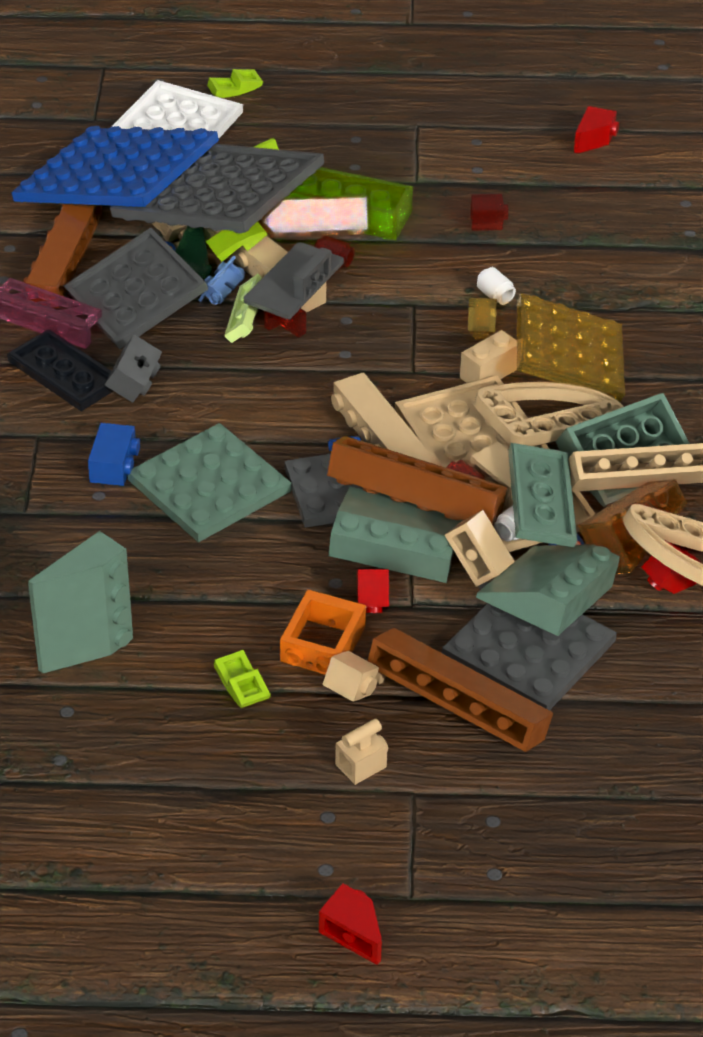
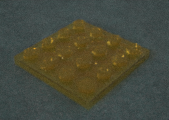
M521 293L517 300V371L556 383L591 388L621 402L625 396L622 324L611 319L591 315L585 311L581 312L566 307L560 303L556 304L543 300L538 296Z

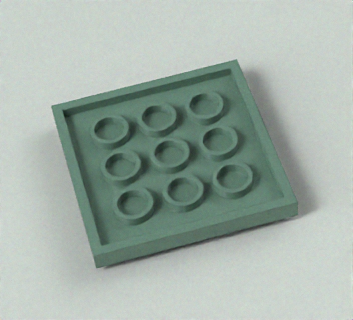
M221 423L132 468L131 474L127 475L129 482L198 543L291 492V482Z

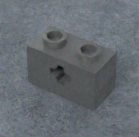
M134 334L121 351L104 385L133 403L139 394L144 396L152 385V381L149 378L153 379L161 366L158 360L162 351Z

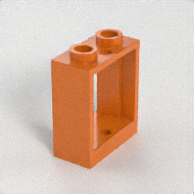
M307 589L280 639V662L326 675L332 656L346 651L353 652L365 629L366 605ZM307 620L344 630L336 648L333 649L298 639Z

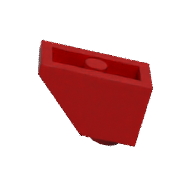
M588 106L576 130L574 153H582L609 145L612 136H617L619 130V122L616 121L617 111Z
M666 541L675 549L701 563L696 556ZM652 555L641 567L649 575L647 581L658 591L665 589L675 594L698 584L664 565Z
M389 569L356 570L357 603L366 605V613H382V607H389Z
M342 883L319 910V933L378 965L381 961L382 937L373 901L363 891L353 889Z

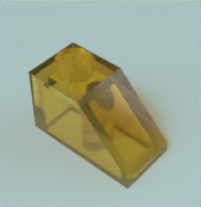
M469 298L467 333L473 334V338L486 339L489 337V334H495L497 299Z

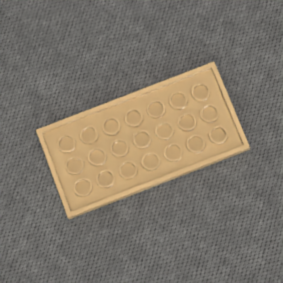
M498 375L395 402V411L442 467L470 475L471 455L497 441L506 449H509L510 446L474 406L479 389L504 384ZM516 401L509 402L524 419L528 418ZM546 443L534 446L549 449ZM572 492L576 532L598 527L599 518L581 492ZM520 538L509 542L502 540L509 552L543 543Z

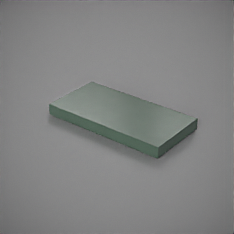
M511 443L508 449L516 538L575 547L577 532L568 452Z

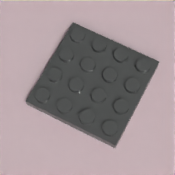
M149 228L64 285L72 299L119 350L126 346L134 334L139 337L208 290L206 282L152 228Z
M487 604L442 648V653L538 705L551 710L616 641L617 632L582 614L559 636H556L495 606Z

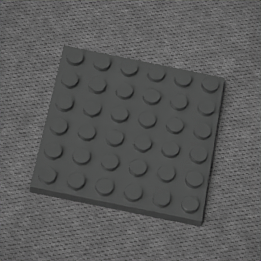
M214 144L145 207L112 206L110 207L112 217L123 218L126 221L142 220L146 223H167L169 226L186 225L190 228L204 227L211 228L213 231L230 230L235 233H245L257 221L261 220L265 214L275 208L280 201L289 196L310 175L314 174L325 163L324 156L321 153Z

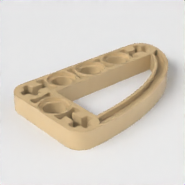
M521 382L484 387L478 390L474 403L478 412L509 445L516 443L528 446H537L556 441L566 428L589 420L586 418L593 419L624 407L616 399L600 391L583 386L555 382ZM557 400L578 403L583 406L524 419L509 402Z
M632 504L623 516V522L636 542L664 565L703 586V564L683 554L666 542L703 552V522L641 504Z

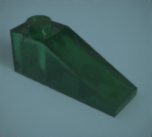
M187 226L175 252L205 281L209 275L211 276L212 266L209 265L203 227L190 228Z

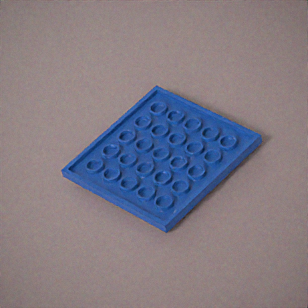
M91 126L82 135L74 138L71 144L62 148L60 153L54 158L47 160L43 167L35 170L34 174L27 180L22 181L11 192L14 202L145 207L219 141L217 131H207L205 128L192 131L185 130L184 128L163 130L162 127L153 129H142L141 127L121 129L119 126L110 128Z

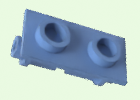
M235 256L227 263L223 261L214 272V277L209 275L205 279L208 290L201 294L200 302L207 297L212 304H221L231 291L244 280V269L233 264L236 259Z

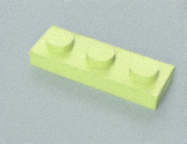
M256 274L239 286L224 335L231 343L240 337L245 338L253 329L252 324L258 309L245 304L244 296L262 279L259 274Z

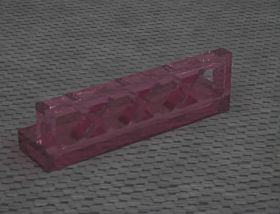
M9 278L0 287V319L39 333L50 329L69 343L84 349L91 344L90 328L102 317L101 309ZM11 289H15L22 293L10 294L8 292ZM40 298L45 301L33 302L30 299ZM63 306L68 309L56 310L53 307ZM86 314L89 317L84 320L76 317V315Z

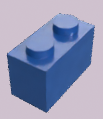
M110 423L100 424L88 459L90 483L125 485L127 475L131 474L132 468H134L133 456H138L140 450V439L135 436V426Z

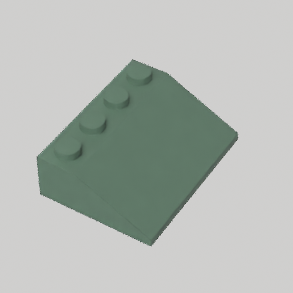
M664 393L568 427L555 441L560 451L568 452V458L576 451L690 444ZM657 486L593 490L590 492L605 507Z
M349 487L334 521L328 556L447 583L455 552L446 539L445 534L463 520L448 519L444 516V513L435 510H421L417 508L416 504L410 502H396L385 494H372L363 489Z
M98 531L28 581L38 671L42 674L110 656L121 647H125L133 639L127 549L101 531Z
M594 544L575 545V547L562 545L533 546L499 576L495 577L477 592L476 598L559 636L612 588L620 556L610 552L605 547Z

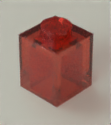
M471 194L470 218L472 231L503 230V220H508V204H503L502 194Z

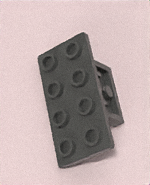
M298 242L244 296V303L285 319H291L344 264V258L332 254L329 249L323 247L319 249Z

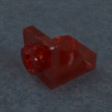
M300 308L291 319H285L264 311L265 328L270 331L281 325L285 330L290 331L299 338L306 334V311Z

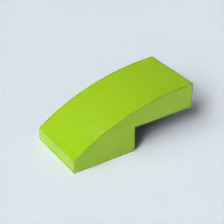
M233 69L231 78H209L207 87L215 97L227 98L253 91L261 87L263 81L254 69Z
M257 221L245 233L222 230L207 240L206 243L219 260L223 262L242 245L248 251L268 234Z
M244 650L214 660V668L240 708L270 698L271 694L258 669H253Z

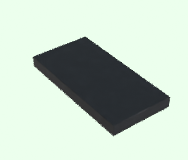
M50 329L7 353L8 362L80 411L85 410L113 392V390L104 385L111 370Z

